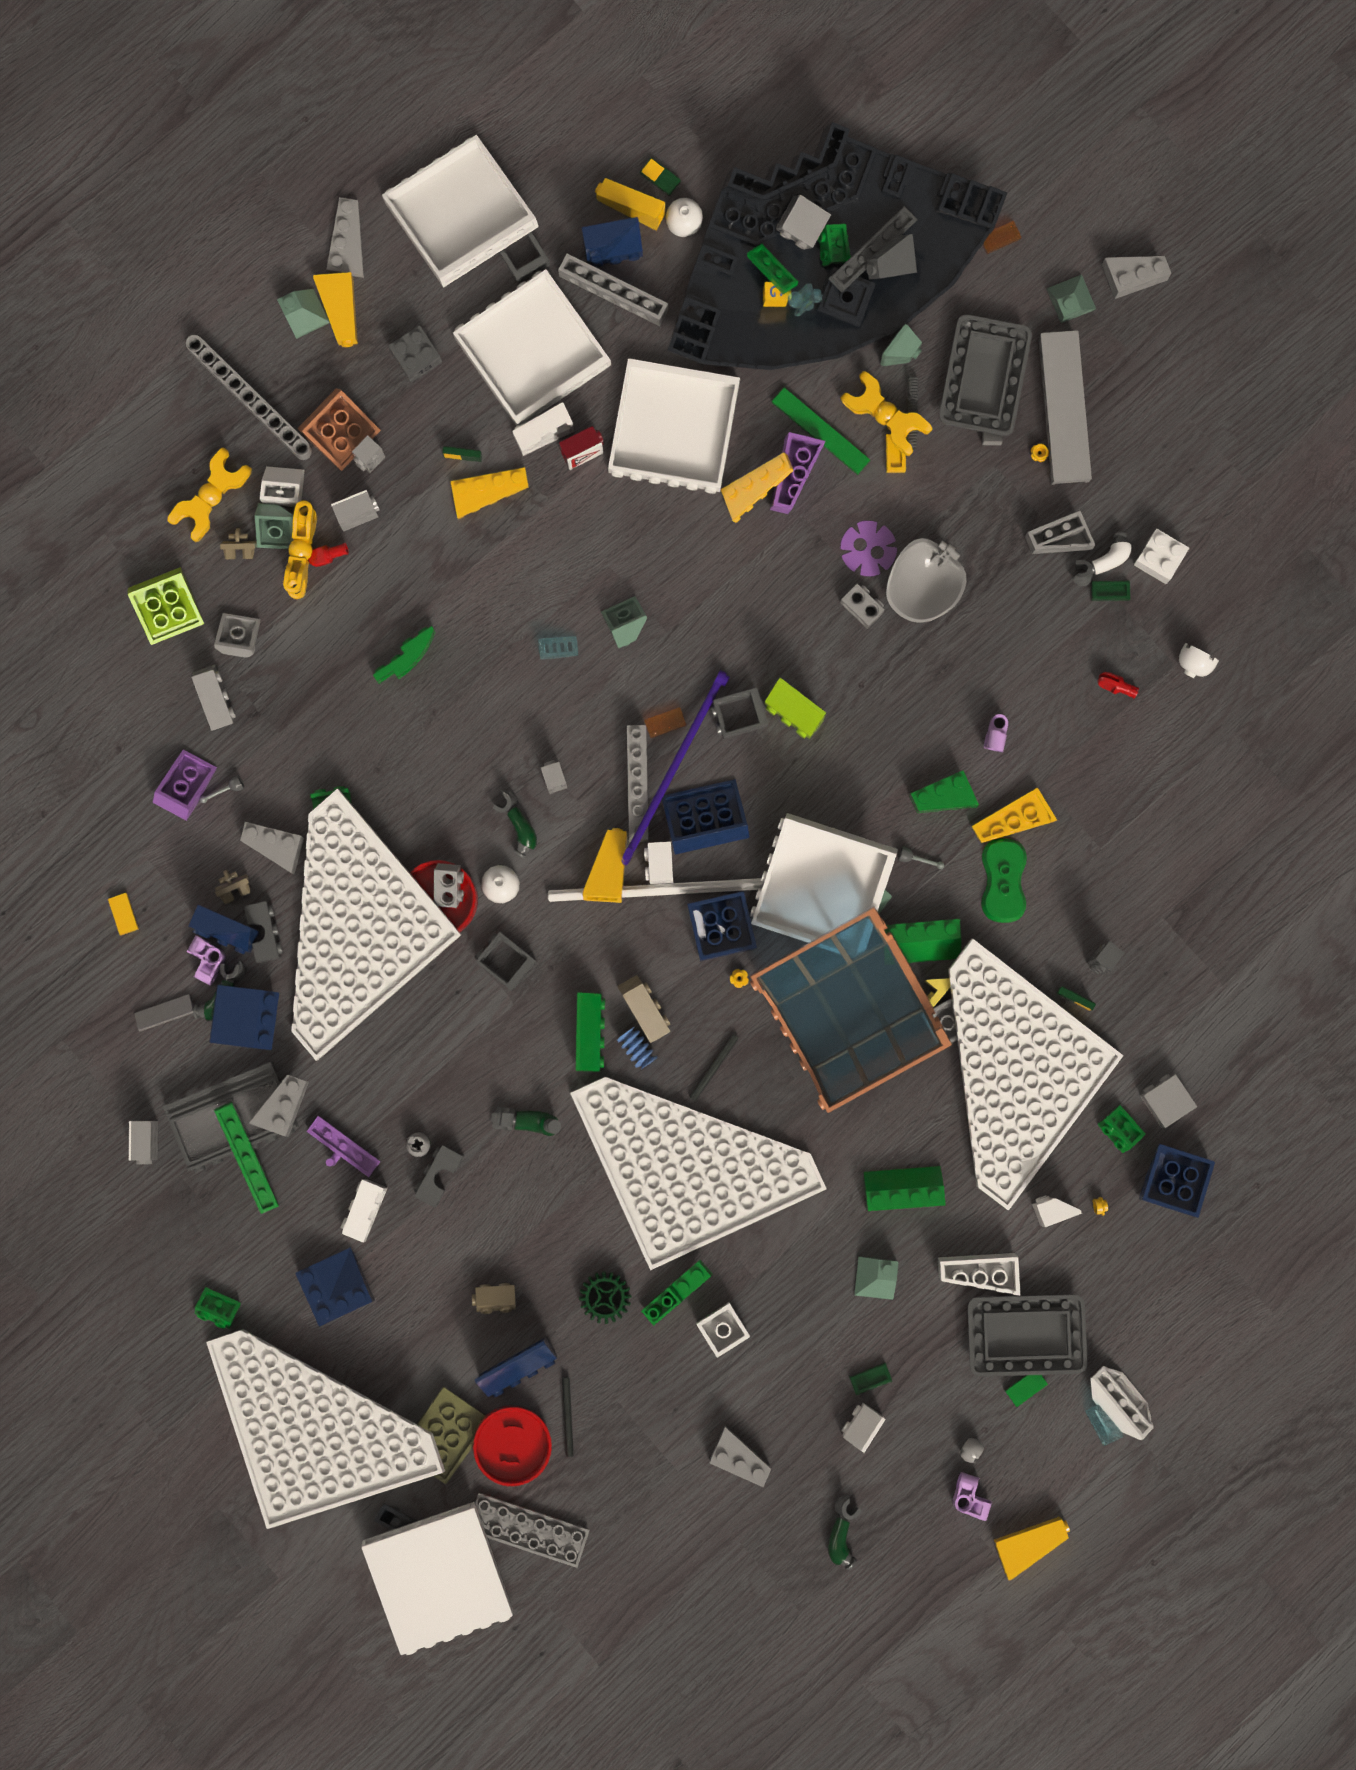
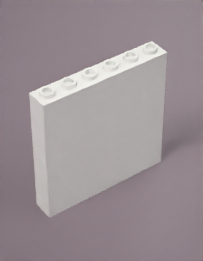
M477 135L466 139L463 144L452 148L441 158H436L431 164L419 169L417 173L403 179L400 184L389 188L382 194L385 204L443 288L538 228L535 216Z
M547 270L536 272L531 280L520 283L515 291L512 293L507 292L496 304L495 302L489 304L484 312L481 314L476 313L470 318L471 321L465 325L463 323L458 325L453 332L457 343L516 426L529 422L611 366V360Z
M628 359L609 461V473L619 478H622L623 475L630 476V479L636 481L647 479L653 484L664 482L668 483L667 485L671 487L682 485L686 486L689 490L705 489V492L711 494L720 492L740 378Z
M789 813L786 814L785 819L781 818L778 826L781 832L779 836H775L772 847H775L774 854H769L767 864L770 865L768 872L764 871L761 879L764 885L762 889H758L755 898L759 901L757 907L753 906L750 917L753 918L751 924L809 943L874 906L878 911L898 849ZM868 916L836 933V936L850 957H854L865 950L873 926ZM830 937L817 944V946L840 953Z
M475 1502L362 1541V1550L400 1655L413 1654L417 1649L423 1647L431 1648L437 1642H448L457 1635H468L477 1628L485 1629L491 1626L492 1623L497 1621L505 1622L513 1616V1609Z

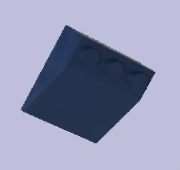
M217 985L209 1043L272 1050L279 992Z

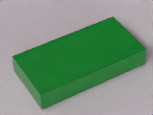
M1025 1375L1007 1388L1005 1392L1014 1405L1018 1407L1048 1384L1042 1375Z

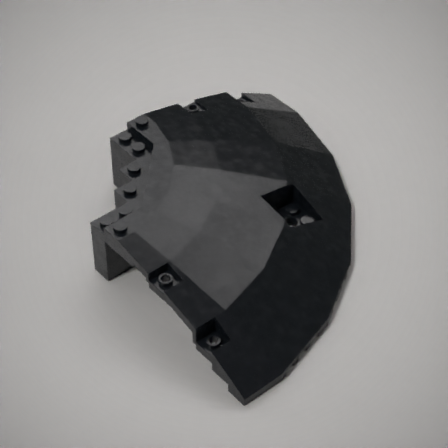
M834 122L823 129L814 157L800 152L793 157L790 168L778 163L769 168L766 179L734 167L727 173L683 297L684 301L677 316L667 351L701 364L775 370L838 359L895 333L954 286L964 269L972 261L974 255L982 247L989 234L994 230L1007 192L992 186H986L972 179L968 180L953 173H943L898 155L878 150L875 147L847 137L850 129ZM897 165H902L903 170L901 172L897 170ZM954 183H957L959 185L958 190H955L953 188ZM802 195L831 214L826 225L846 224L850 255L852 257L905 206L918 219L903 234H913L917 273L869 279L866 269L845 290L852 295V300L847 303L842 299V294L845 291L841 293L829 280L844 263L823 267L818 240L813 248L804 250L799 248L792 239L788 240L780 235L781 232L776 230V227L793 196ZM760 244H763L798 280V285L791 289V300L787 302L786 307H763V286L765 282L771 281L747 257V253ZM706 253H709L711 255L710 260H706L704 258V255ZM688 306L694 308L693 313L687 311Z

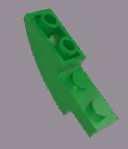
M432 626L421 629L418 632L419 635L412 639L410 637L402 643L403 646L400 647L404 654L396 655L390 660V664L387 666L382 665L375 670L373 676L378 684L393 674L398 679H401L417 665L427 652L436 633Z
M699 1260L651 1301L641 1312L654 1326L713 1275L712 1272Z

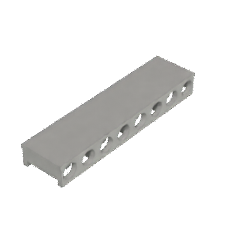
M1079 332L1041 333L1038 342L1051 485L1073 482L1087 483L1092 479Z

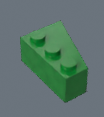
M964 770L909 795L916 813L977 808L979 806Z

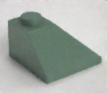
M1082 275L1047 288L1061 323L1096 310Z
M314 289L293 291L277 299L296 339L330 323Z
M905 324L885 350L880 365L889 366L909 363L912 358L917 359L922 352L920 349L922 342L908 325Z
M258 503L255 512L257 548L288 549L293 541V515L278 504Z
M636 596L601 611L618 648L636 641L647 620V616Z
M858 1256L854 1295L893 1300L897 1282L898 1261Z

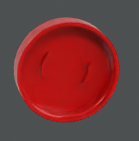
M442 860L429 861L417 866L410 872L433 901L434 869L438 863L453 864L451 862ZM462 868L461 872H464V880L461 883V890L464 891L463 901H460L457 908L438 906L459 932L465 929L472 921L478 905L476 886L469 874ZM445 874L448 879H453L452 875ZM445 892L448 897H453L450 892Z
M508 1405L491 1411L481 1420L473 1437V1453L479 1469L488 1479L503 1486H520L531 1482L543 1472L551 1456L552 1443L547 1426L535 1412L522 1406Z

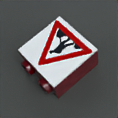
M593 426L559 442L560 453L569 470L603 454L602 445L604 443L599 430L595 431Z

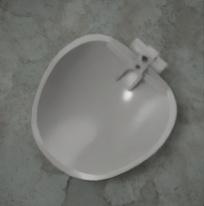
M920 538L912 541L903 549L893 565L886 591L887 600L898 615L912 622L923 623L932 621L955 607L963 595L967 582L964 567L957 560L960 554L955 551V547L951 544H946L943 540L938 545L929 539Z

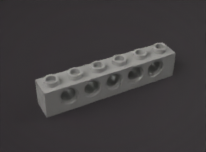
M566 254L558 269L559 277L658 326L661 325L668 312V303L569 254Z
M627 725L629 842H631L648 810L646 725ZM648 827L640 842H649Z

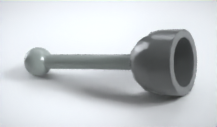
M239 775L232 777L228 782V786L207 796H201L200 802L206 803L208 799L229 789L233 791L244 789L242 779Z
M902 846L898 861L906 863L914 859L937 866L938 869L944 868V863L941 861L934 862L914 856L910 848Z

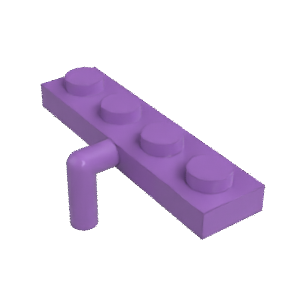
M317 1116L306 1131L334 1151L331 1158L326 1160L327 1166H334L342 1157L367 1177H370L381 1162L320 1116Z

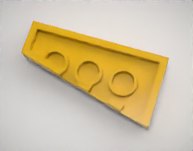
M785 452L721 489L733 522L737 523L741 519V515L746 511L749 512L753 508V504L760 498L763 499L773 486L776 487L793 471L789 457Z
M525 467L451 481L458 519L471 512H476L489 504L491 505L504 497H509L529 488Z
M1036 788L972 826V829L979 841L984 843L1057 821L1039 789Z

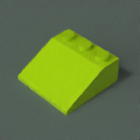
M181 567L128 588L130 601L151 645L204 624Z
M779 678L764 703L767 706L765 709L770 714L780 716L782 723L788 727L792 725L797 729L796 733L804 739L805 737L809 739L824 721L826 715L825 711L781 678Z

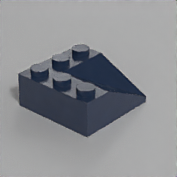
M638 217L582 227L586 261L596 268L607 263L615 265L623 260L636 261L643 257Z
M744 891L687 904L700 962L757 948Z
M200 905L197 906L189 923V927L193 928V933L210 939V936L217 938L216 943L226 947L228 944L235 946V951L245 954L246 951L251 953L253 949L252 944L256 942L260 934L257 930Z
M1159 1144L1144 1180L1139 1200L1199 1218L1215 1162Z
M351 1247L295 1273L319 1327L375 1301Z

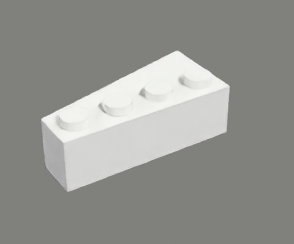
M1015 1253L938 1258V1272L941 1281L1020 1296L1018 1256Z

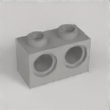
M368 435L352 451L355 464L363 472L366 469L371 473L385 458L382 448Z
M856 584L841 599L840 603L868 629L884 613V605L877 598L873 599L865 586L862 585L860 587ZM855 594L860 595L862 601L856 603L852 600V596ZM869 607L873 608L876 614L869 616L865 610Z
M555 760L544 763V767H541L549 794L567 789L560 763H555Z
M438 863L434 869V902L437 906L457 908L460 901H463L464 891L461 890V883L464 880V872H461V865ZM445 874L452 875L453 879H448ZM445 892H450L453 897H448Z

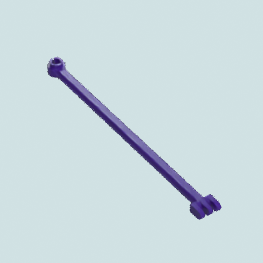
M719 671L637 831L623 854V865L629 864L720 687L726 686L730 678L726 672Z

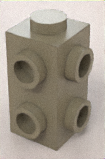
M502 1283L499 1286L492 1287L489 1284L480 1285L475 1288L476 1294H472V1306H476L477 1312H481V1314H490L492 1311L508 1313L516 1310L515 1287L509 1283Z

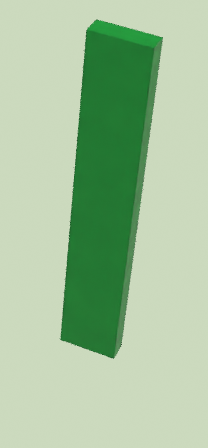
M785 387L773 399L772 404L810 436L826 441L823 447L855 474L859 475L870 462L867 456Z
M233 1102L215 1108L214 1112L260 1213L262 1214L279 1207Z

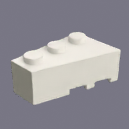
M562 402L533 418L531 421L516 426L512 432L524 456L573 433L574 428L573 422Z
M363 1179L359 1182L355 1200L351 1201L348 1209L350 1211L349 1216L344 1218L341 1225L343 1229L342 1234L358 1241L366 1242L387 1187L368 1179Z

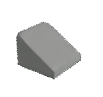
M982 432V445H1002L1003 439L1001 435Z

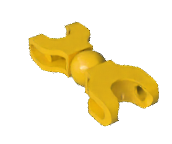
M862 371L859 378L866 387L865 393L860 397L844 393L840 397L842 403L854 414L867 413L873 417L875 416V420L879 424L887 425V428L891 431L894 446L906 456H910L913 453V449L906 440L908 433L912 430H918L924 434H929L933 430L931 425L918 413H902L897 410L893 403L886 402L885 398L881 396V388L877 379L866 371Z
M221 448L211 459V476L207 480L208 483L200 487L198 497L195 495L190 501L177 503L168 516V522L173 525L178 524L184 517L193 518L196 525L191 532V538L194 542H199L210 529L209 514L213 510L211 507L216 506L221 501L222 493L225 494L229 489L242 487L252 473V468L248 465L242 466L234 473L226 471L224 465L229 457V452L226 448Z
M299 501L295 506L293 541L288 548L290 556L284 574L283 586L293 599H301L305 596L308 582V559L312 554L311 544L316 530L317 513L308 501Z

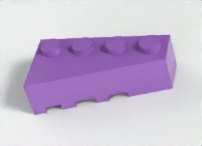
M791 432L787 434L782 453L785 452L788 455L793 471L774 487L770 510L785 514L792 510L826 441Z

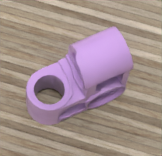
M995 715L990 720L984 742L985 749L1003 752L1008 728V719L1004 715ZM996 718L1003 720V728L995 727L994 721Z
M195 935L187 952L199 958L201 964L193 977L210 986L215 981L220 970V964L225 962L226 956L221 949ZM214 952L219 953V959L216 962H213L211 959V955Z
M961 1472L952 1500L953 1506L962 1513L986 1521L992 1501L975 1496L980 1478ZM960 1498L967 1499V1504L964 1507L958 1506Z

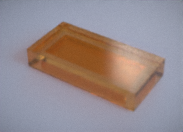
M1012 221L998 227L989 234L983 244L987 254L1021 240L1022 237L1015 222Z
M680 707L644 720L650 738L686 726Z

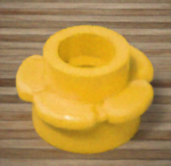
M1044 444L1034 445L1031 448L1032 459L1044 462L1046 457L1049 456V449Z
M735 969L730 976V982L735 987L741 988L743 985H747L749 981L747 978L748 973L745 970Z
M1102 1197L1093 1199V1209L1096 1215L1101 1214L1104 1216L1105 1211H1108L1107 1201L1103 1200Z

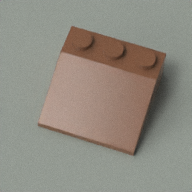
M337 388L297 428L340 471L353 460L354 455L352 451L367 435L373 439L381 431L342 390Z

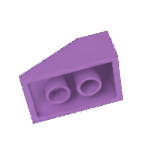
M182 750L156 789L153 803L187 821L217 767Z

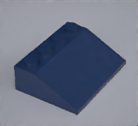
M736 779L664 795L662 798L675 855L749 838L748 825Z
M545 1337L480 1373L474 1381L488 1397L493 1395L495 1398L504 1393L503 1389L510 1385L513 1388L520 1384L521 1378L527 1376L529 1379L538 1374L537 1370L544 1366L547 1369L554 1365L557 1355L548 1338Z

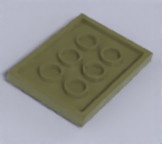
M445 1386L439 1391L417 1422V1425L433 1433L445 1472L434 1475V1477L447 1484L473 1447V1437L476 1428L486 1415Z

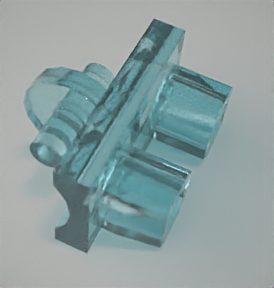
M806 284L799 292H792L788 296L789 305L796 308L795 316H801L805 311H811L814 302L822 300L820 289H813L812 284Z

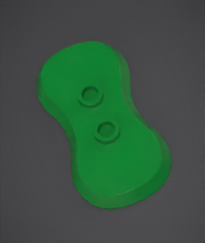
M1006 838L995 839L985 846L982 853V861L987 874V886L981 905L988 919L1000 923H1009L1019 920L1026 909V898L1021 887V876L1026 865L1027 854L1023 845L1016 840Z

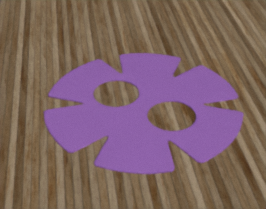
M859 522L857 525L860 534L850 527L842 538L841 549L851 550V552L842 555L843 561L852 571H855L862 564L860 575H879L880 570L877 563L887 570L895 560L897 548L887 547L886 545L896 540L886 526H882L876 533L877 522ZM857 538H863L867 542L865 550L857 551L854 548L853 544ZM874 546L883 548L884 555L882 558L875 559L871 556V549Z

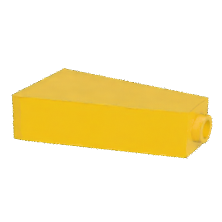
M607 178L604 179L603 183L600 182L595 190L597 201L630 218L638 217L640 223L656 231L665 216L664 201Z
M351 272L313 275L338 344L342 345V347H352L353 344H358L354 285Z
M620 828L607 830L584 887L583 900L622 903L625 865L622 864V857L626 851L627 831H623Z
M1057 1517L994 1539L1007 1579L1012 1580L1069 1538L1067 1533L1070 1532L1067 1521Z

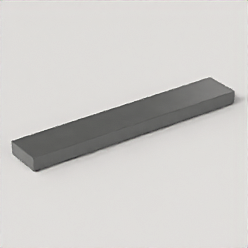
M904 206L848 259L829 280L841 293L845 291L867 269V259L896 237L903 235L918 219Z

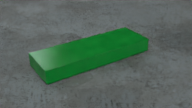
M763 244L747 253V257L783 295L798 285V280Z

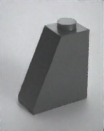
M913 234L896 237L867 259L869 279L917 273Z

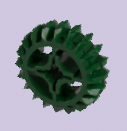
M606 1271L602 1272L603 1277H599L598 1272H596L595 1280L591 1276L588 1277V1280L591 1282L590 1285L587 1282L583 1283L587 1290L580 1289V1293L585 1294V1297L581 1296L579 1300H585L586 1302L580 1307L588 1308L584 1312L585 1315H588L590 1312L592 1313L590 1320L597 1316V1323L601 1322V1318H605L604 1322L608 1324V1318L610 1317L613 1323L616 1322L615 1315L621 1319L623 1316L620 1311L628 1312L624 1305H631V1302L625 1301L626 1298L632 1297L631 1294H625L626 1291L630 1290V1287L623 1288L626 1280L619 1283L620 1275L613 1279L614 1272H610L609 1277H606ZM607 1281L615 1284V1286L609 1290H604L598 1283ZM594 1287L598 1294V1299L591 1305L589 1293L591 1288ZM620 1290L622 1300L617 1308L612 1297ZM601 1292H605V1294L606 1292H612L609 1296L610 1303L601 1301L597 1304L602 1298ZM601 1305H606L613 1312L600 1313L595 1309Z

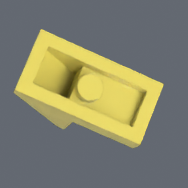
M949 978L924 981L936 991L935 993L931 991L927 995L933 1007L950 988Z

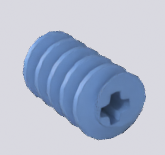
M633 1027L620 1036L617 1041H624L621 1047L623 1049L629 1048L626 1054H633L630 1060H638L635 1067L642 1066L641 1069H643L658 1057L657 1055L650 1056L653 1049L646 1050L649 1044H642L644 1036L637 1037L640 1031H633Z

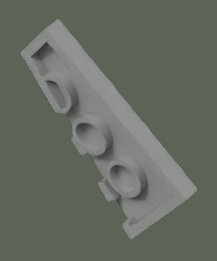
M339 197L326 270L331 273L351 272L352 276L364 278L358 200Z

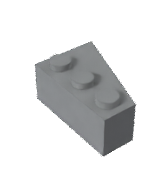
M1165 256L1105 258L1102 263L1115 299L1167 281L1171 275Z
M216 664L194 671L191 678L211 731L233 724L236 714L233 707L229 706V695L226 688H223L222 676L220 671L217 670Z
M245 822L240 841L295 875L304 838L300 835Z
M287 1075L249 1124L289 1137L309 1081Z
M724 1425L709 1463L764 1487L771 1471V1466Z

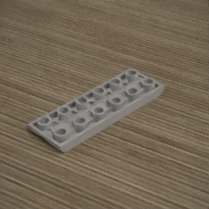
M478 1493L475 1505L487 1538L578 1568L590 1531L589 1529L484 1493Z

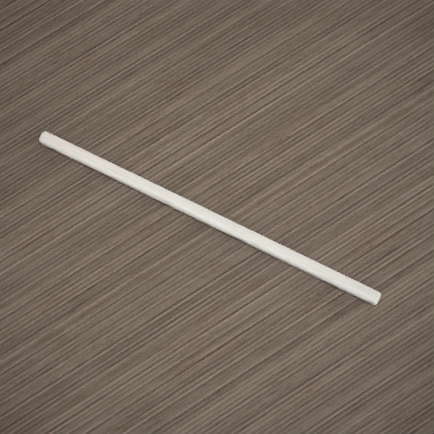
M762 878L623 886L622 898L758 890L763 888L764 883L761 882ZM584 888L549 890L548 899L550 902L583 900Z

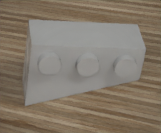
M1081 511L1031 530L1025 536L1032 554L1092 550L1095 547Z

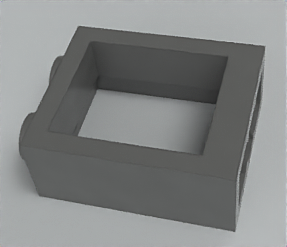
M532 232L526 236L540 257L522 268L516 270L504 249L498 252L517 284L522 283L536 272L550 266L548 257Z
M757 688L713 700V706H710L713 717H717L719 724H716L718 735H722L723 739L768 726ZM751 697L758 723L727 732L719 706Z
M501 932L498 934L494 933L488 940V943H490L486 949L482 948L476 955V963L513 992L536 961ZM501 940L526 959L509 982L484 963Z

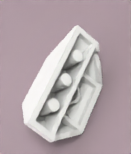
M1105 1366L1101 1367L1091 1378L1093 1401L1118 1431L1143 1440L1154 1428L1151 1422L1148 1403L1123 1372L1109 1369Z

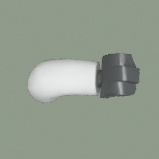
M1124 532L1113 534L1114 541L1110 551L1092 561V564L1086 560H1076V570L1083 569L1087 572L1078 573L1075 576L1074 583L1079 586H1086L1092 581L1093 573L1097 575L1123 564L1131 553V544L1126 539L1127 534Z

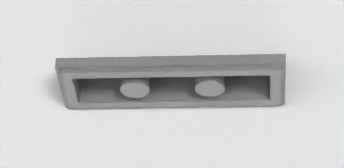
M190 994L134 1013L138 1031H144L192 1014L194 1006Z

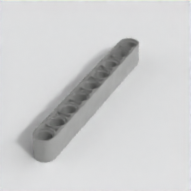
M191 335L187 338L186 347L190 353L297 458L300 460L310 458L312 449L309 443L201 337ZM194 343H200L199 348L192 349ZM207 356H214L212 361L205 362ZM220 369H227L224 375L218 374ZM233 382H240V385L237 388L231 387ZM246 395H253L252 400L245 401ZM261 407L267 408L264 414L258 413ZM274 420L280 421L277 427H272L271 423ZM286 434H294L292 439H284ZM306 446L307 450L304 453H298L299 447Z

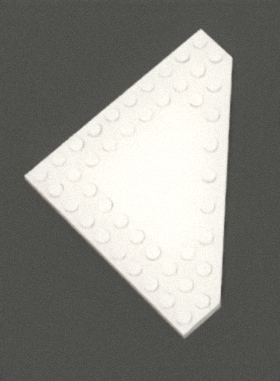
M336 789L308 815L307 853L304 866L305 878L299 929L298 967L296 969L294 1017L291 1031L316 1061L462 935L339 789Z
M971 939L950 966L948 972L975 1178L979 1189L1009 1210L1123 1055L974 939Z
M607 1077L570 1093L650 1270L826 1190V1186L811 1154Z
M243 1329L206 1342L267 1529L445 1472L433 1433Z

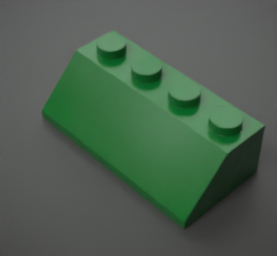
M960 919L887 925L888 928L885 929L886 933H892L908 963L956 959L961 953ZM887 946L883 947L884 965L896 964Z
M577 993L576 1071L600 1072V1068H604V1056H601V1048H604L605 1037H601V1029H605V1018L601 1017V1010H605V998H602V994Z
M941 1166L863 1172L866 1211L946 1205Z

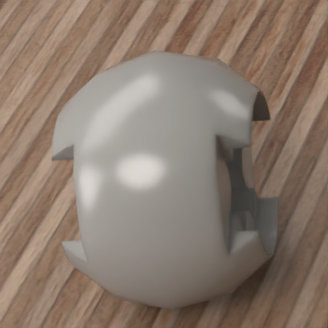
M413 1133L407 1138L406 1149L412 1156L422 1157L430 1149V1140L424 1133ZM416 1139H418L419 1142H423V1145L420 1147L421 1150H418V1148L413 1147V1144L416 1143Z
M968 1438L960 1450V1455L966 1462L975 1463L982 1454L984 1447L979 1440Z

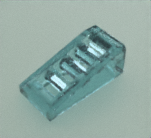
M576 636L538 639L541 660L579 656ZM564 642L565 652H561L560 643ZM568 642L572 643V652L568 650ZM553 643H556L557 652L553 653ZM545 644H549V653L545 651Z
M1099 1404L1085 1411L1103 1446L1124 1437L1120 1429Z

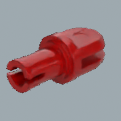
M343 543L334 547L324 545L314 548L308 562L315 567L330 564L334 558L349 554L347 544Z
M1103 672L1099 675L1098 685L1101 688L1115 695L1120 692L1133 699L1137 696L1139 687L1124 682L1122 676H1117L1110 672Z

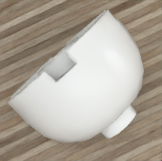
M679 198L668 207L665 217L666 224L673 234L680 237L690 236L701 228L703 221L702 210L693 199Z
M1185 643L1179 655V663L1185 669L1184 674L1192 678L1210 674L1215 669L1219 660L1214 658L1212 661L1213 658L1209 654L1194 646L1188 648L1189 645Z
M497 865L488 869L482 877L481 883L485 896L495 903L502 904L516 897L520 885L517 874L513 869L505 865Z

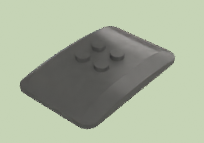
M963 315L958 319L939 418L943 424L1001 436H1007L1013 432L1032 337L1031 330L1028 327L972 315Z
M1079 1295L976 1297L968 1303L970 1370L974 1375L1079 1374L1087 1368L1085 1303Z

